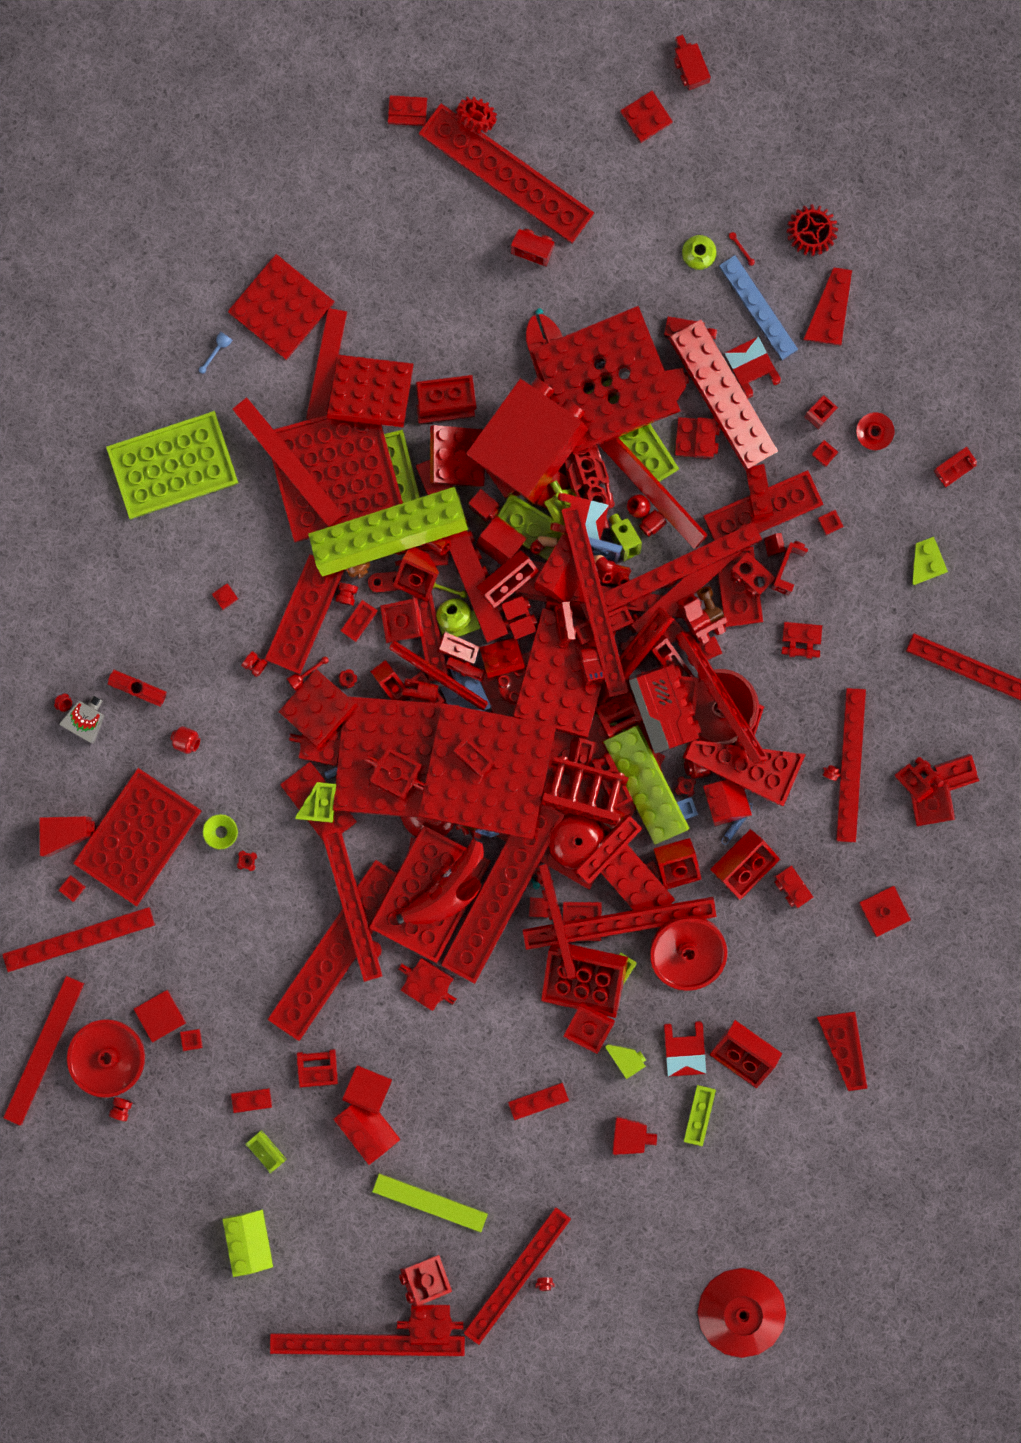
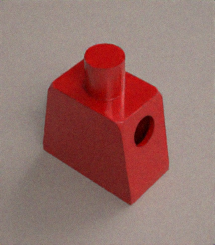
M616 1116L612 1154L644 1153L645 1144L657 1145V1134L646 1133L647 1125L644 1123Z

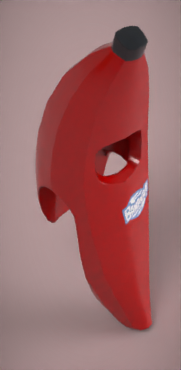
M473 837L467 849L430 889L396 915L398 923L430 924L442 921L467 906L476 897L482 884L477 877H473L463 884L461 883L483 858L484 849L482 841Z

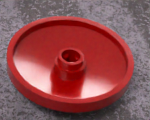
M715 669L714 671L752 730L759 713V701L754 687L739 673L727 669ZM699 679L695 716H692L694 721L698 720L701 728L699 740L729 745L737 743L736 733L728 726V720L724 714L718 710V704L709 695L705 683Z
M682 916L667 922L656 932L650 946V960L655 974L663 983L678 990L691 991L706 987L719 977L727 962L728 951L723 934L712 922L697 916Z
M111 1019L97 1020L81 1028L70 1042L67 1052L68 1070L77 1086L88 1094L97 1097H114L128 1091L141 1077L145 1066V1049L138 1034L125 1023Z

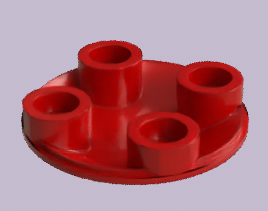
M526 668L499 676L497 683L499 693L508 702L517 703Z

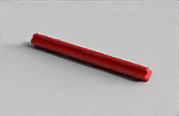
M393 641L389 647L391 651L479 709L485 710L488 705L486 700L398 642Z

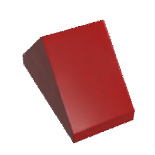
M823 395L806 413L804 418L819 430L838 407Z

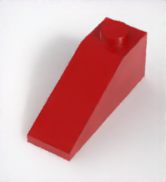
M662 634L650 650L654 658L661 666L674 662L675 666H679L682 676L695 677L669 640Z

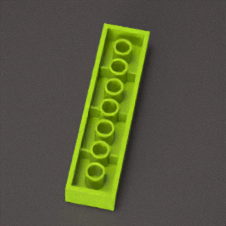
M455 487L309 533V539L316 566L323 577L466 531L468 527L460 498Z

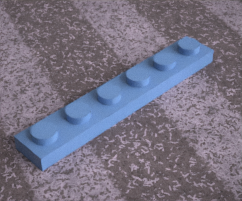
M736 255L719 265V268L781 361L798 351V348Z

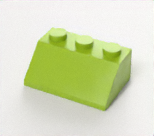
M263 1209L225 1216L223 1218V1225L233 1277L272 1268L273 1262Z

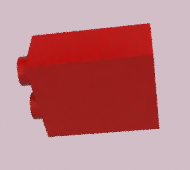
M520 378L466 454L475 463L535 504L588 428L580 420L585 411L568 399L560 406L550 399L555 391L546 383L535 378L530 385Z

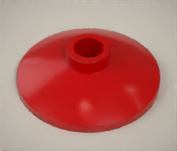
M878 412L863 416L856 428L858 441L869 450L886 448L892 442L895 434L894 425L890 418ZM876 429L878 435L873 436L871 430Z

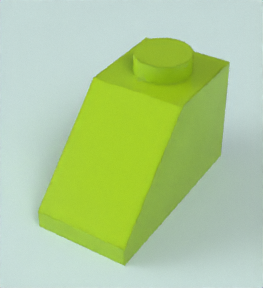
M612 1044L605 1045V1048L626 1079L646 1067L643 1063L646 1059L641 1051L636 1052L635 1049Z

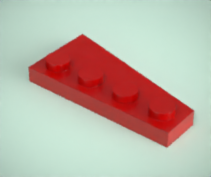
M833 268L803 340L842 345L852 270Z
M856 1011L818 1016L817 1019L848 1091L868 1089Z

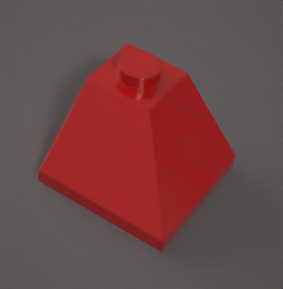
M413 547L408 549L404 555L393 586L428 602L439 571L428 553Z

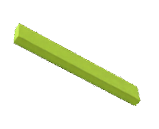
M380 1173L372 1191L373 1193L478 1232H482L488 1215L486 1212Z

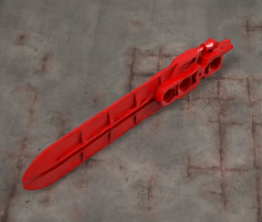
M538 314L545 339H543L539 324L534 315L530 318L526 328V343L537 378L545 383L532 350L563 336L558 326L544 314ZM598 446L573 455L571 452L564 464L572 492L575 493L576 497H580L578 490L583 488L585 494L582 498L591 501L596 499L599 503L609 505L608 510L612 509L615 503L612 493H610L609 477L604 461L601 459ZM581 463L586 464L588 466V470H584L581 466ZM598 483L605 485L606 492L604 488L598 485ZM607 517L605 520L603 531H605L606 529H610Z

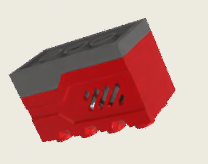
M674 662L629 678L655 754L699 739V733H701L698 720L694 721L692 717L695 714L691 702L687 703L686 700L688 696L685 683L681 685L679 680L682 678L678 665L675 666Z

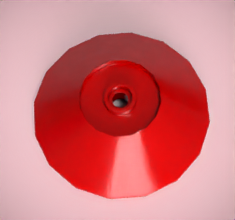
M738 1268L724 1271L709 1282L700 1296L697 1314L700 1329L710 1345L725 1355L744 1358L759 1355L774 1345L784 1328L786 1308L783 1295L774 1281L759 1271ZM741 1312H746L745 1318H740Z

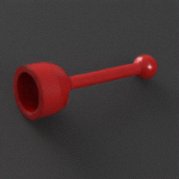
M322 657L319 663L301 676L298 674L291 675L287 678V681L295 691L303 685V678L322 664H327L329 662L328 657Z

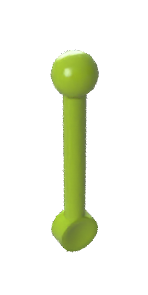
M436 582L434 584L433 589L438 588L450 593H454L460 595L461 598L467 597V592L465 591L460 592L457 590H453L436 584Z

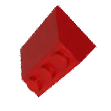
M564 533L534 584L535 589L561 603L570 602L580 584L569 537Z
M750 829L710 870L741 900L781 859L760 836Z
M734 1020L709 1055L757 1089L776 1067L783 1053Z
M351 1104L333 1119L368 1165L401 1140L380 1112L377 1115Z

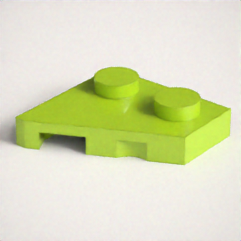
M317 782L295 819L333 823L336 784Z

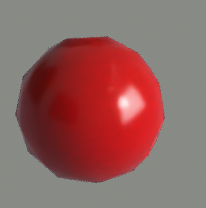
M633 495L628 500L627 510L633 517L644 518L650 512V501L644 495Z

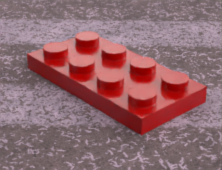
M753 546L743 550L718 573L722 610L727 620L725 627L763 623L760 596L758 597L756 594L754 596L745 589L747 586L742 581L738 583L731 576L733 574L731 569L747 552L755 558ZM741 565L740 572L748 574L750 568L747 565ZM755 578L754 584L759 587L758 578Z
M310 761L281 783L280 786L300 810L316 783L327 782ZM334 811L333 823L307 820L322 840L323 832L341 828L343 834L357 823L350 812Z
M628 844L601 871V874L633 910L667 905L675 901V898Z

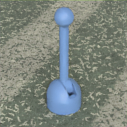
M220 331L216 337L217 347L205 364L199 367V372L204 374L207 366L219 349L229 346L233 340Z

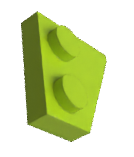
M934 537L915 544L913 586L948 572Z

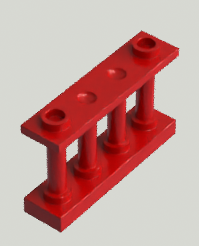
M564 756L554 757L551 765L557 768L551 791L548 794L544 793L540 805L615 826L619 818V814L615 813L614 810L620 785L626 786L629 777H625V774L621 772L611 773L569 761ZM564 769L576 772L570 795L567 799L561 798L558 795ZM583 774L594 777L588 803L585 804L579 803L577 800ZM601 780L613 783L607 807L604 809L597 808L595 805Z

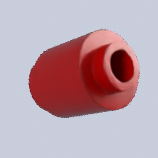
M654 509L641 521L639 528L647 537L654 536L667 524L666 518L660 511Z

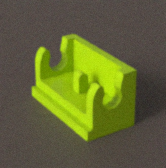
M262 1130L245 1144L266 1167L269 1173H272L287 1160Z

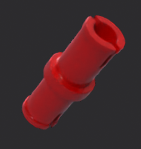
M450 657L446 664L447 669L459 672L463 677L468 676L480 682L485 677V670L474 667L469 662L464 663Z

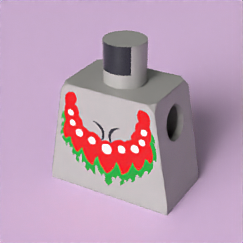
M93 695L88 704L78 701L59 725L94 744L105 716L97 711L103 700Z

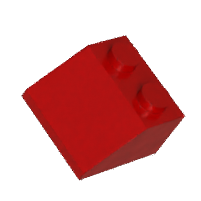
M526 228L524 230L519 229L511 244V254L547 267L555 242L546 235L540 237L535 235L532 230Z
M729 780L703 786L715 826L752 816L743 787Z
M690 838L653 848L663 886L667 890L702 880L696 852Z

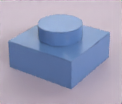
M692 797L677 802L685 820L698 815Z

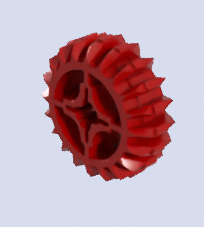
M813 204L810 205L809 210L806 206H803L802 211L797 209L796 215L792 214L790 217L792 221H788L787 224L791 227L786 230V233L791 234L788 236V240H795L791 246L795 247L798 245L797 252L804 249L803 255L805 256L808 251H811V256L815 255V251H817L818 255H821L822 249L827 252L829 250L828 246L834 245L832 240L837 239V235L834 233L838 232V228L833 227L837 224V221H831L834 216L833 214L826 215L828 209H824L823 212L820 211V205L817 207V210L814 209ZM813 217H817L823 222L817 223L813 220ZM805 218L806 227L797 232L798 223ZM810 227H812V229H816L815 234H813L812 231H809ZM827 229L826 239L819 242V233ZM801 238H809L812 244L804 242Z

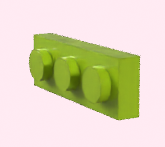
M701 1085L696 1086L684 1142L703 1147L716 1089Z

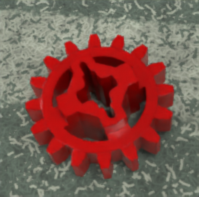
M466 97L465 100H461L456 109V117L460 118L459 122H464V127H470V131L476 129L478 133L481 130L487 133L488 130H492L497 121V113L493 112L494 107H489L488 102L483 103V99L478 101L475 97L472 100Z

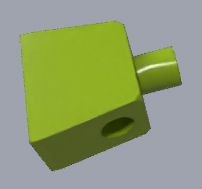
M619 513L609 517V521L612 524L610 535L614 544L622 546L620 556L623 562L641 554L642 542L629 519L622 520Z

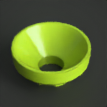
M693 236L683 246V260L693 269H706L715 261L716 246L707 236ZM697 245L705 247L706 252L703 255L695 253L694 248Z
M460 599L446 600L437 609L438 624L442 629L449 632L464 629L471 620L469 606ZM455 606L457 607V612L448 614L447 609Z
M214 815L205 822L203 827L204 840L210 847L215 849L230 847L238 836V828L235 821L227 815ZM220 826H224L227 829V835L224 838H219L216 835V830Z

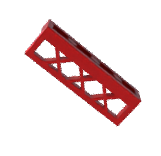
M627 814L601 841L598 847L574 869L582 881L590 884L642 830L630 815Z

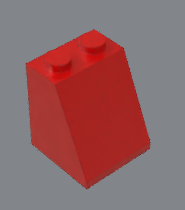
M86 816L39 817L40 856H53L90 838L92 832H95V821H92V817Z

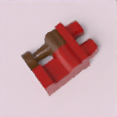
M709 586L697 591L698 598L693 594H689L677 601L690 633L702 644L710 641L708 632L713 630L716 635L726 632V617L723 615V611L715 606L712 601L713 592ZM700 600H703V601H704V604H705V608H704V609H701V607H700V606H701Z

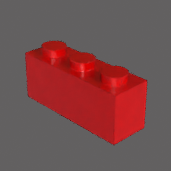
M520 550L480 583L477 589L496 608L537 574L539 570L530 558Z

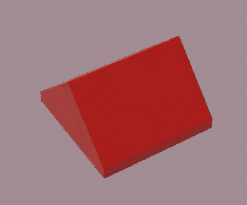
M495 516L479 536L475 546L503 565L517 554L527 538L500 517Z

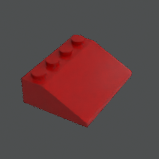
M559 944L550 946L541 1001L578 1009L579 1005L583 1003L606 1016L616 1018L626 975L628 957L569 944L577 979L569 980L567 976L564 977L561 965H564L562 957L559 958L556 948Z

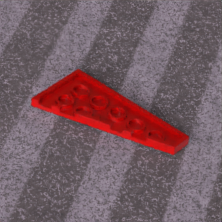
M693 740L689 742L683 758L779 806H784L806 754L763 749L769 759L762 764H754L749 760L744 746Z

